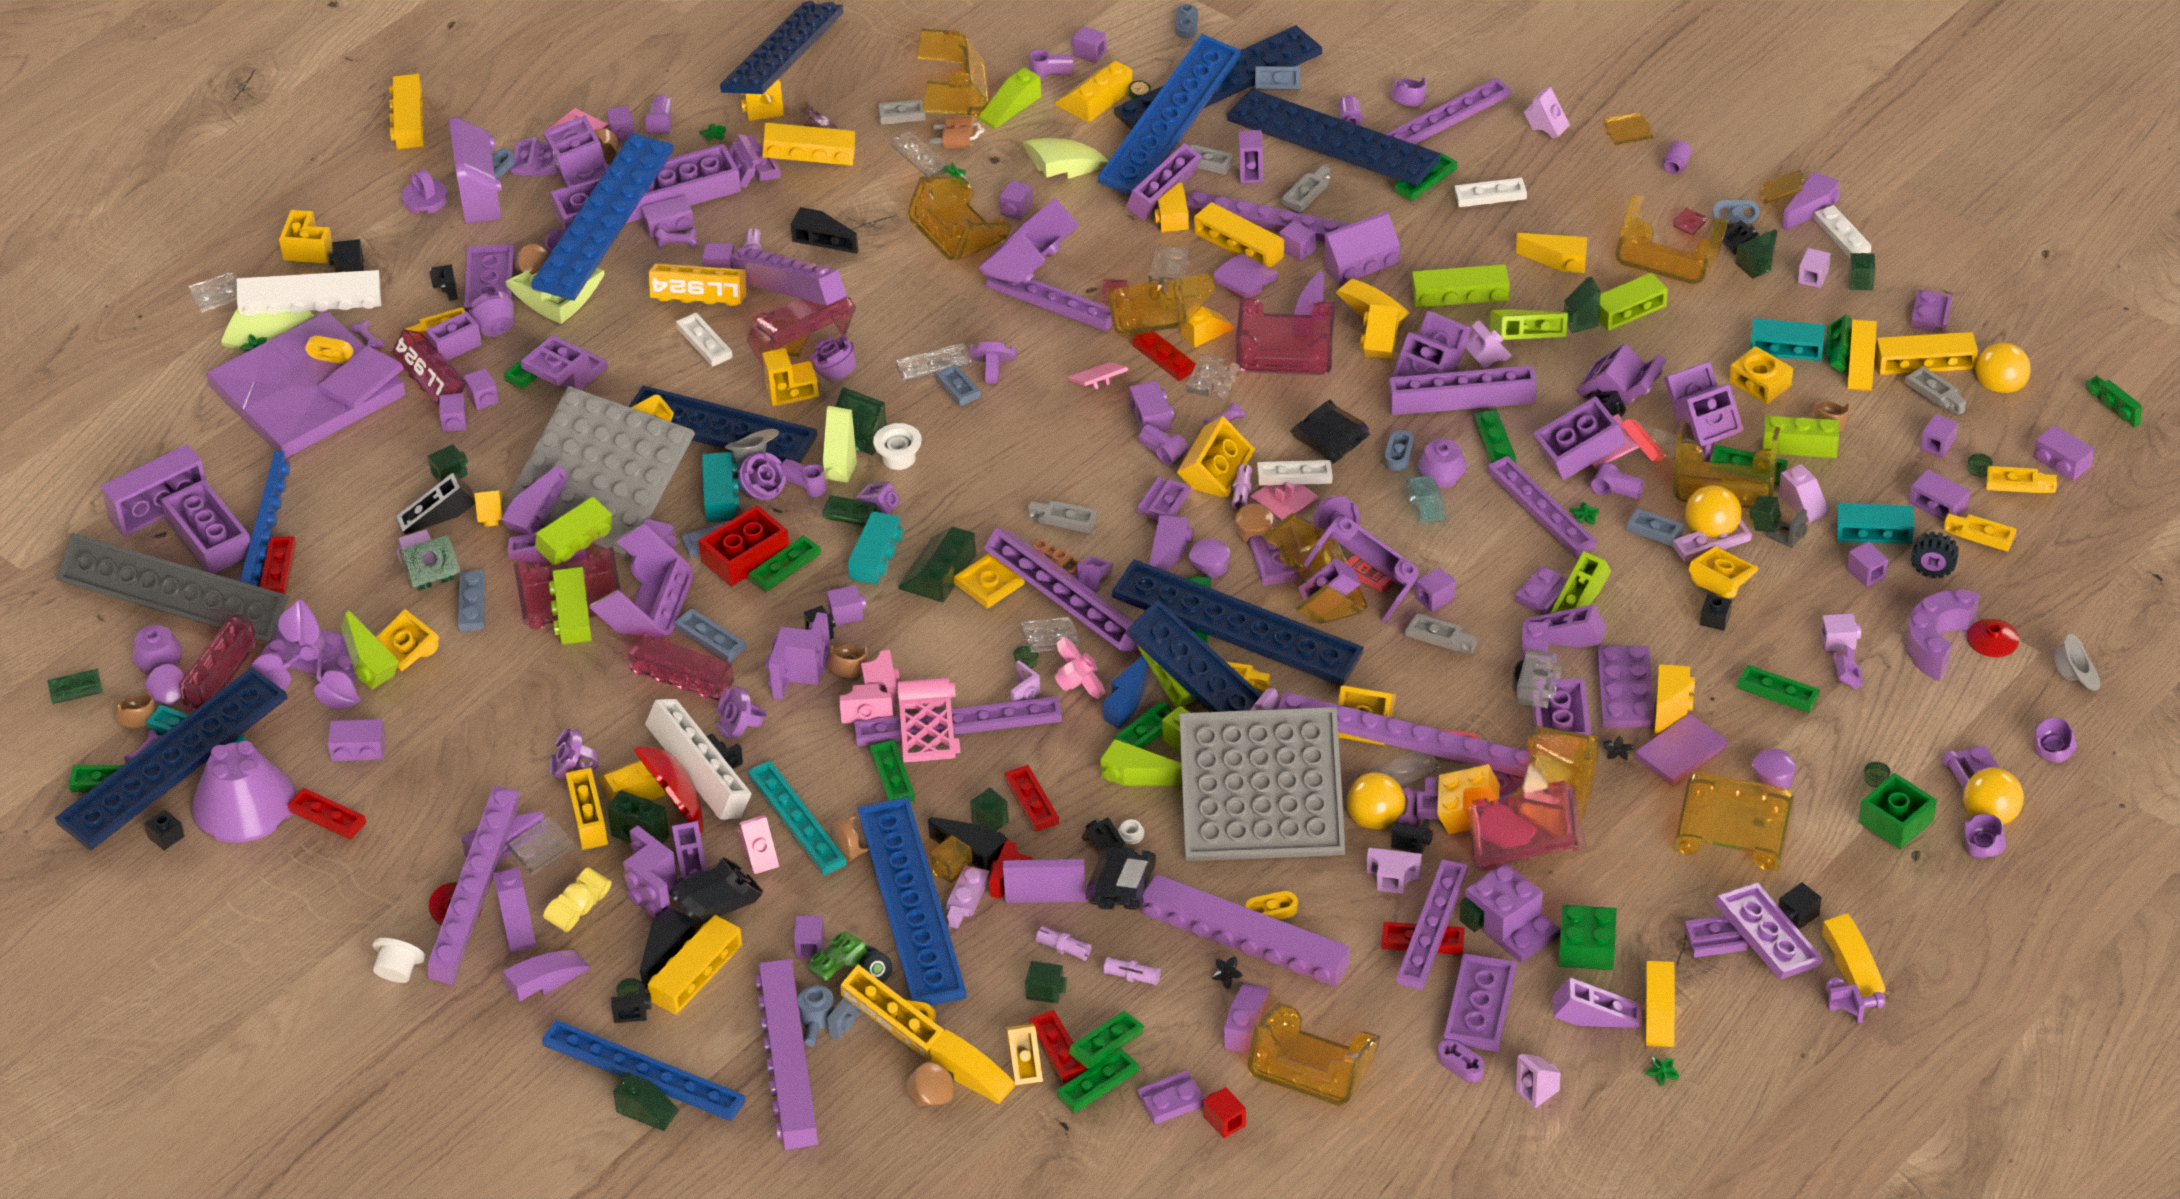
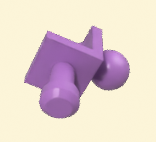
M1833 977L1826 983V992L1829 995V1011L1843 1009L1852 1013L1857 1024L1863 1023L1864 1008L1875 1006L1876 1009H1879L1885 1005V997L1881 992H1874L1872 996L1862 997L1857 984L1846 986L1844 980L1838 977Z

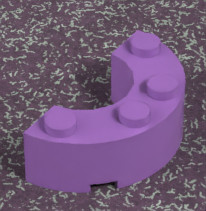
M1965 589L1944 591L1928 596L1916 605L1909 620L1906 646L1908 655H1911L1914 659V665L1921 672L1940 681L1949 665L1952 643L1943 639L1939 634L1953 630L1968 632L1977 616L1980 594Z

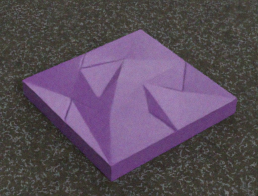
M328 311L206 373L209 386L275 451H284L286 458L406 395L404 383L397 376L393 377L356 409L319 391L318 385L344 364L317 360L309 356L305 346L310 337L322 336L346 341L353 348L352 357L365 347Z

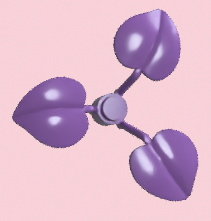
M301 598L298 599L290 608L283 612L278 621L279 630L287 640L291 642L299 641L300 647L297 654L287 663L283 664L278 654L265 653L256 658L251 667L285 690L292 679L291 673L286 668L291 666L300 657L308 661L317 659L316 679L320 682L314 688V694L317 699L325 706L335 709L349 708L358 704L361 698L358 696L352 680L344 672L328 670L321 676L322 658L324 657L321 651L325 647V640L320 635V627L313 612Z

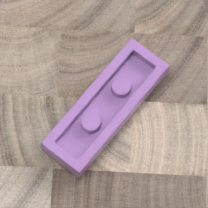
M1740 520L1737 529L1731 534L1727 532L1719 534V537H1706L1705 533L1698 531L1674 539L1673 548L1685 563L1696 559L1715 546L1724 550L1751 541L1752 533L1743 521Z

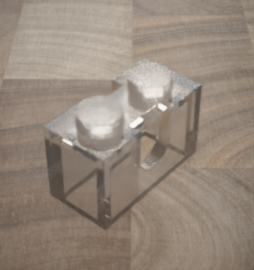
M1527 649L1517 685V704L1548 708L1550 698L1555 699L1557 683L1554 682L1555 680H1560L1562 665H1558L1557 653Z

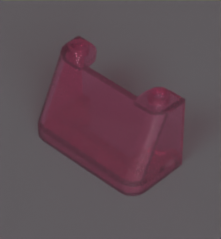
M1240 298L1236 331L1237 367L1244 372L1303 375H1325L1329 373L1333 360L1335 302L1322 301L1315 303L1312 307L1311 315L1264 313V306L1259 300Z
M613 547L601 549V556L595 559L593 554L589 555V560L541 568L539 564H534L535 569L528 568L526 562L514 563L523 622L530 629H539L544 627V624L554 623V620H558V615L553 616L551 601L556 600V596H551L549 581H554V570L583 567L589 617L597 616L590 609L592 603L616 590L621 592Z
M1556 781L1550 783V788L1490 802H1488V798L1472 801L1473 806L1468 807L1475 869L1485 872L1497 868L1496 864L1501 865L1504 862L1510 863L1555 852L1562 853L1571 849L1573 851L1587 849L1574 786L1566 785L1565 781Z

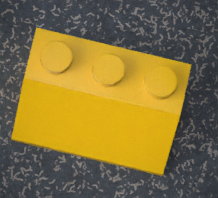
M1115 60L1097 70L1057 100L1055 106L1090 123L1131 92L1130 85L1133 83L1132 69Z
M1221 416L1203 427L1178 469L1177 474L1193 490L1226 498L1231 493L1233 482L1236 480L1237 466L1245 464V468L1255 448L1224 416Z

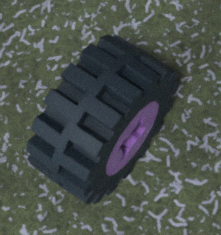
M1930 532L1929 535L1927 533L1922 534V537H1917L1914 542L1911 554L1912 566L1916 567L1918 573L1922 571L1923 576L1926 577L1931 575V578L1936 576L1943 578L1944 574L1950 575L1951 571H1954L1959 554L1956 541H1951V537L1948 535L1944 537L1941 532L1938 535L1935 532Z

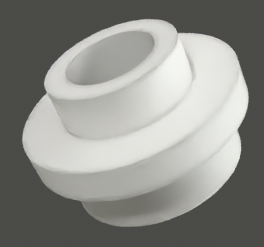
M1126 820L1118 829L1126 844H1136L1144 838V828L1136 820Z

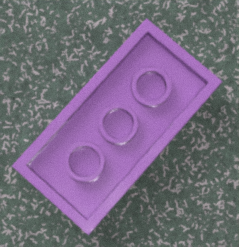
M514 244L468 247L464 309L466 312L469 313L471 311V303L483 294H487V297L497 296L500 291L506 293L509 299L512 300L513 292L506 286L505 281L514 277Z
M278 628L276 636L270 643L268 642L261 655L276 653L281 657L283 664H285L299 651V641L291 642L287 640ZM320 629V635L325 640V647L321 651L324 655L322 658L321 676L328 670H339L344 672L354 682L357 674L354 671L343 634ZM300 657L288 668L316 674L317 659L308 661Z
M1598 646L1597 657L1602 728H1655L1649 646Z
M1759 883L1717 896L1714 904L1779 980L1820 966L1823 958Z
M1463 953L1445 1029L1444 1041L1450 1039L1458 1041L1465 1047L1499 1052L1516 976L1517 962Z

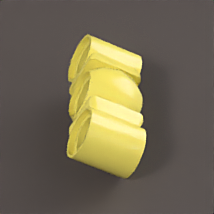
M590 867L585 868L579 877L576 878L575 883L568 885L558 898L550 902L543 918L564 932H569L579 921L580 916L587 914L597 901L605 897L611 887V880Z

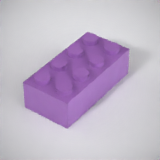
M186 444L101 485L109 520L120 534L125 537L165 517L161 503L162 498L201 480H206L202 460Z
M205 479L161 499L166 521L206 572L214 574L246 559L250 545L248 532Z

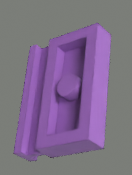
M738 134V141L733 142L728 152L739 170L740 187L746 188L750 180L753 179L756 171L755 165L760 164V160L746 135Z
M1918 289L1911 327L1934 331L1935 328L1942 329V332H1945L1952 294L1942 296L1940 292Z
M1158 476L1139 504L1138 514H1147L1148 518L1155 520L1159 519V515L1175 517L1191 494V486L1170 479L1165 481L1162 480V477Z
M1542 565L1517 592L1515 602L1536 612L1540 610L1543 612V615L1549 614L1568 580L1563 578L1562 574Z
M1726 916L1685 921L1684 929L1690 947L1693 950L1694 958L1747 950L1748 942Z
M1188 1070L1137 1089L1138 1097L1142 1100L1143 1106L1154 1125L1203 1107V1100L1205 1099L1194 1079L1190 1077Z

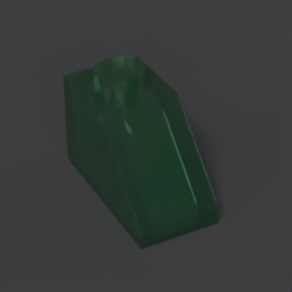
M1775 229L1737 245L1735 264L1752 279L1772 269L1778 233Z
M1592 276L1587 277L1564 300V311L1562 312L1568 313L1567 326L1572 333L1599 327L1601 291Z
M629 1072L625 1074L613 1091L617 1113L659 1130L665 1131L678 1113V1108L651 1081Z

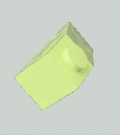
M828 406L823 453L825 479L848 483L857 464L852 410Z

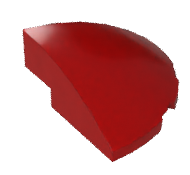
M636 747L634 752L672 803L689 823L698 821L700 834L703 833V816L696 788L682 764L675 756L662 749Z

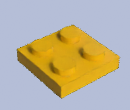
M990 553L954 576V584L987 609L1025 584L1024 578Z

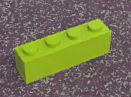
M1506 264L1412 271V293L1415 308L1509 301L1510 282Z

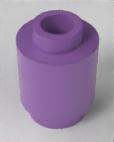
M1351 95L1341 98L1338 104L1340 119L1360 125L1363 120L1360 102Z
M1674 141L1671 143L1663 160L1664 168L1668 173L1679 174L1685 169L1692 154V149L1686 142Z

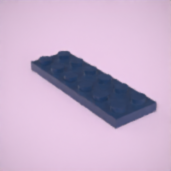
M1159 600L1149 607L1125 632L1129 638L1210 712L1249 711L1262 696L1259 691Z

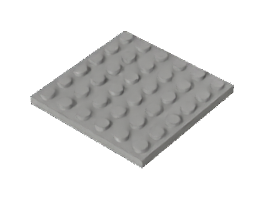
M568 386L502 507L503 513L517 495L556 465L561 466L569 478L541 527L545 528L593 496L613 516L610 532L606 536L599 537L593 541L591 546L628 559L630 554L616 542L617 538L642 525L646 518L650 519L695 433L692 429Z
M1337 707L1179 713L1186 861L1345 855Z

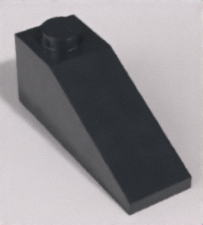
M800 207L790 224L792 242L856 254L859 251L857 233L823 211Z
M360 239L332 242L333 252H329L330 266H335L336 273L364 271Z
M452 473L396 517L402 531L408 534L459 517L476 504L475 497L471 488L457 475Z
M930 817L928 819L929 837L973 866L989 870L991 873L993 861L998 860L1005 842L1008 841V838L1003 833L984 825Z
M667 907L661 914L657 915L651 924L640 966L642 984L644 983L645 989H648L650 979L655 974H658L666 966L667 961L683 948L685 942L691 940L696 934L694 919L670 907Z

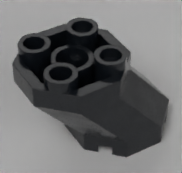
M1331 399L1311 412L1303 422L1301 420L1290 430L1297 440L1322 453L1333 464L1371 435L1364 421L1340 409Z
M1105 848V851L1099 850L1098 862L1086 888V899L1089 900V904L1098 905L1099 909L1113 910L1115 905H1124L1123 908L1129 910L1140 909V904L1144 902V891L1155 867L1156 854L1142 850V855H1138L1133 848Z
M723 856L716 865L680 878L668 893L677 902L683 904L681 909L689 917L694 918L696 915L698 920L704 924L714 915L720 917L755 903L763 894V889L749 874L745 875L740 871L741 867Z

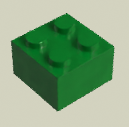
M1893 773L1861 801L1858 823L1901 850L1934 821L1937 799L1898 774Z
M1562 904L1559 967L1597 970L1614 969L1617 908Z

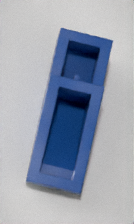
M1143 655L1111 683L1112 694L1103 702L1104 720L1119 729L1136 711L1147 687L1149 670L1148 663Z

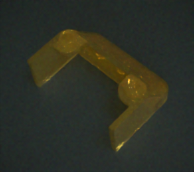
M921 28L917 59L960 62L962 72L958 71L950 74L948 82L927 81L922 112L979 116L989 104L984 59L966 36L958 30Z
M1631 194L1615 256L1617 261L1628 267L1689 284L1703 282L1720 253L1729 219L1716 217L1710 239L1701 240L1697 244L1694 254L1652 242L1654 234L1652 225L1647 221L1639 219L1645 196Z
M1681 418L1676 440L1673 483L1675 497L1680 501L1688 502L1691 495L1698 489L1708 485H1718L1729 489L1735 494L1741 507L1767 508L1771 504L1774 495L1781 427H1775L1771 449L1757 451L1754 455L1752 466L1703 462L1704 451L1702 447L1695 442L1685 441L1686 418Z
M1293 512L1263 535L1264 540L1280 549V558L1287 566L1291 565L1298 570L1303 583L1314 577V574H1318V570L1321 571L1322 567L1325 568L1326 565H1329V562H1333V558L1349 566L1339 543L1332 537L1329 538L1307 568L1303 566L1315 545L1326 531ZM1326 584L1297 606L1296 609L1297 612L1307 616L1312 622L1324 624L1360 614L1368 605L1359 586L1348 595H1345Z

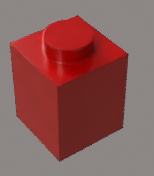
M1227 1087L1218 1092L1211 1093L1203 1100L1204 1118L1223 1138L1246 1126V1107Z

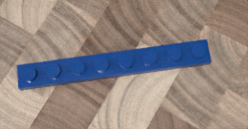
M284 451L274 452L240 582L258 587L259 578H262L263 562L266 559L270 537H273L272 528L277 524V509H281V494L286 490L285 478L290 475V462L286 461Z
M558 1020L553 1023L542 1038L543 1046L728 1121L734 1119L745 1103V1095Z

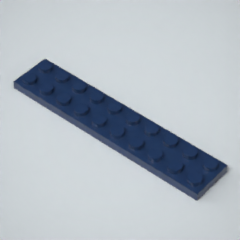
M813 1L803 2L720 83L721 93L763 95L844 13L843 5H835L834 2H825L823 4H815Z
M1295 25L1242 49L1241 57L1204 108L1254 86L1255 67H1295L1321 55L1322 46ZM1163 86L1115 107L1114 115L1132 130Z
M1251 89L1227 113V120L1253 130H1262L1264 134L1417 186L1441 161V153Z
M1135 559L1130 563L1112 590V598L1145 611L1159 600L1189 628L1340 686L1345 684L1363 655V646Z
M251 667L56 816L57 825L90 851L208 761L213 747L231 743L287 700L286 692Z

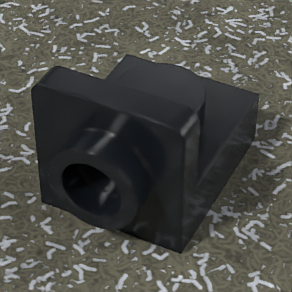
M1742 220L1719 237L1721 242L1734 255L1751 242L1756 247L1760 245L1757 239L1759 235L1757 230L1751 224L1747 226Z
M452 264L430 268L429 272L433 288L442 287V292H447L449 301L458 300Z
M1618 391L1593 392L1588 399L1590 400L1596 396L1612 417L1617 414L1622 417L1626 411L1625 404L1621 400Z
M713 733L706 736L732 769L743 764L742 748L739 744L727 748L724 742H719Z
M1109 817L1101 821L1097 818L1085 826L1086 831L1081 836L1083 841L1090 840L1097 853L1099 850L1105 851V848H1121L1125 844Z
M1424 818L1420 828L1395 822L1391 833V848L1422 854L1425 846L1431 844L1433 830L1430 829V819Z
M644 983L639 984V995L611 997L614 1023L647 1021V1010L652 1009L651 993H646Z

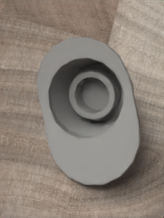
M776 429L758 431L737 442L727 444L725 448L732 451L734 460L737 462L738 467L741 468L743 461L749 455L766 453V443L775 438L779 431Z
M2068 634L2065 637L2064 644L2051 652L2057 671L2063 678L2069 681L2080 680L2088 689L2097 691L2100 688V679L2095 667L2087 656L2079 638L2074 634Z

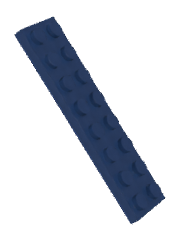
M644 385L628 406L631 408L655 394L660 395L674 412L671 422L693 430L695 435L692 441L726 449L725 446L727 444L737 442L755 432L776 429L779 431V434L766 443V453L776 456L781 463L786 459L801 463L818 436L817 429Z

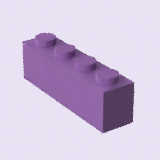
M1182 144L1132 190L1126 208L1141 220L1147 219L1158 208L1159 198L1177 183L1184 184L1196 173L1202 155L1187 144Z

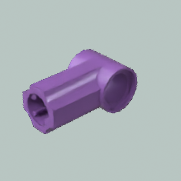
M1034 50L1030 53L1029 70L1039 75L1040 79L1048 77L1049 74L1072 75L1073 55H1049L1047 51Z
M657 95L655 99H652L650 113L646 114L647 133H670L671 131L670 113L672 103L671 99H668L665 95Z
M1147 424L1144 426L1138 436L1139 442L1156 452L1159 460L1165 465H1171L1188 452V445L1184 438L1177 434L1171 437L1153 425Z
M789 459L782 463L781 468L784 476L786 475V481L805 488L808 496L818 497L827 491L822 466L817 464L805 466Z
M1611 463L1602 464L1591 482V488L1599 495L1606 496L1614 492L1638 500L1644 487V479L1620 473L1619 469Z

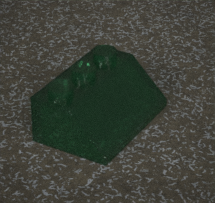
M952 526L931 537L899 584V589L944 603L955 587L954 576L966 569L976 555L975 533Z

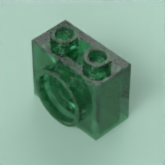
M449 535L398 550L410 588L417 586L418 591L432 587V581L440 579L441 583L455 580V574L461 573ZM426 552L432 553L435 557V562L432 566H427L423 562V555Z
M620 790L607 807L611 836L631 843L630 830L637 825L662 844L670 836L666 807Z

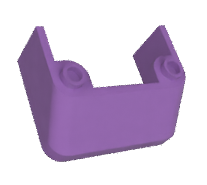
M458 117L449 119L465 224L502 219L497 193L502 191L500 178H495L491 149H496L494 135L489 136L487 130Z
M1054 198L1014 231L978 269L985 276L1016 284L1022 281L1023 284H1026L1035 276L1032 272L1046 262L1044 257L1047 254L1050 257L1053 256L1061 248L1058 244L1080 225L1057 198Z
M1338 517L1315 545L1303 566L1307 568L1329 538L1332 537L1404 588L1381 620L1386 624L1419 578V570L1412 562L1351 519Z
M642 524L618 537L616 540L621 547L633 556L631 572L642 583L635 602H631L624 594L616 590L592 603L590 609L620 634L662 639L673 632L674 622L678 619L693 579V570L687 561L648 526Z

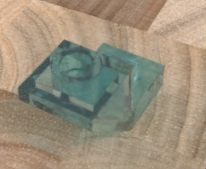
M1428 475L1408 478L1407 485L1410 501L1417 505L1420 524L1446 520L1442 495L1433 477Z

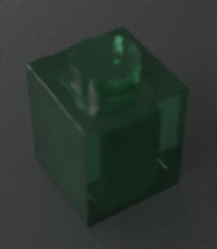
M1874 253L1850 254L1849 290H1873L1876 270Z
M454 444L428 455L431 474L439 483L452 473L460 479L468 475L466 467L468 464L467 456L463 451L460 452Z
M988 788L970 800L972 823L989 826L995 831L1009 823L1007 801L992 788Z
M1031 961L1025 980L1026 999L1058 1004L1061 993H1066L1068 978L1063 975V965Z

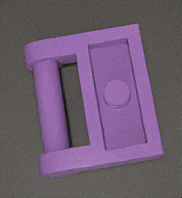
M1985 745L1957 753L1948 751L1941 758L1944 765L1951 769L1962 786V793H1964L1969 778L1961 764H1964L1971 777L1976 772L1985 768H2000Z

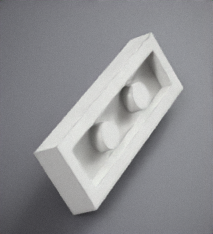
M1522 178L1454 186L1458 207L1527 199V191Z
M1834 205L1814 212L1813 219L1850 259L1871 252V244Z
M697 313L676 321L677 329L712 367L733 358L732 350Z
M1330 460L1257 462L1259 485H1284L1285 482L1290 485L1332 484L1333 475Z

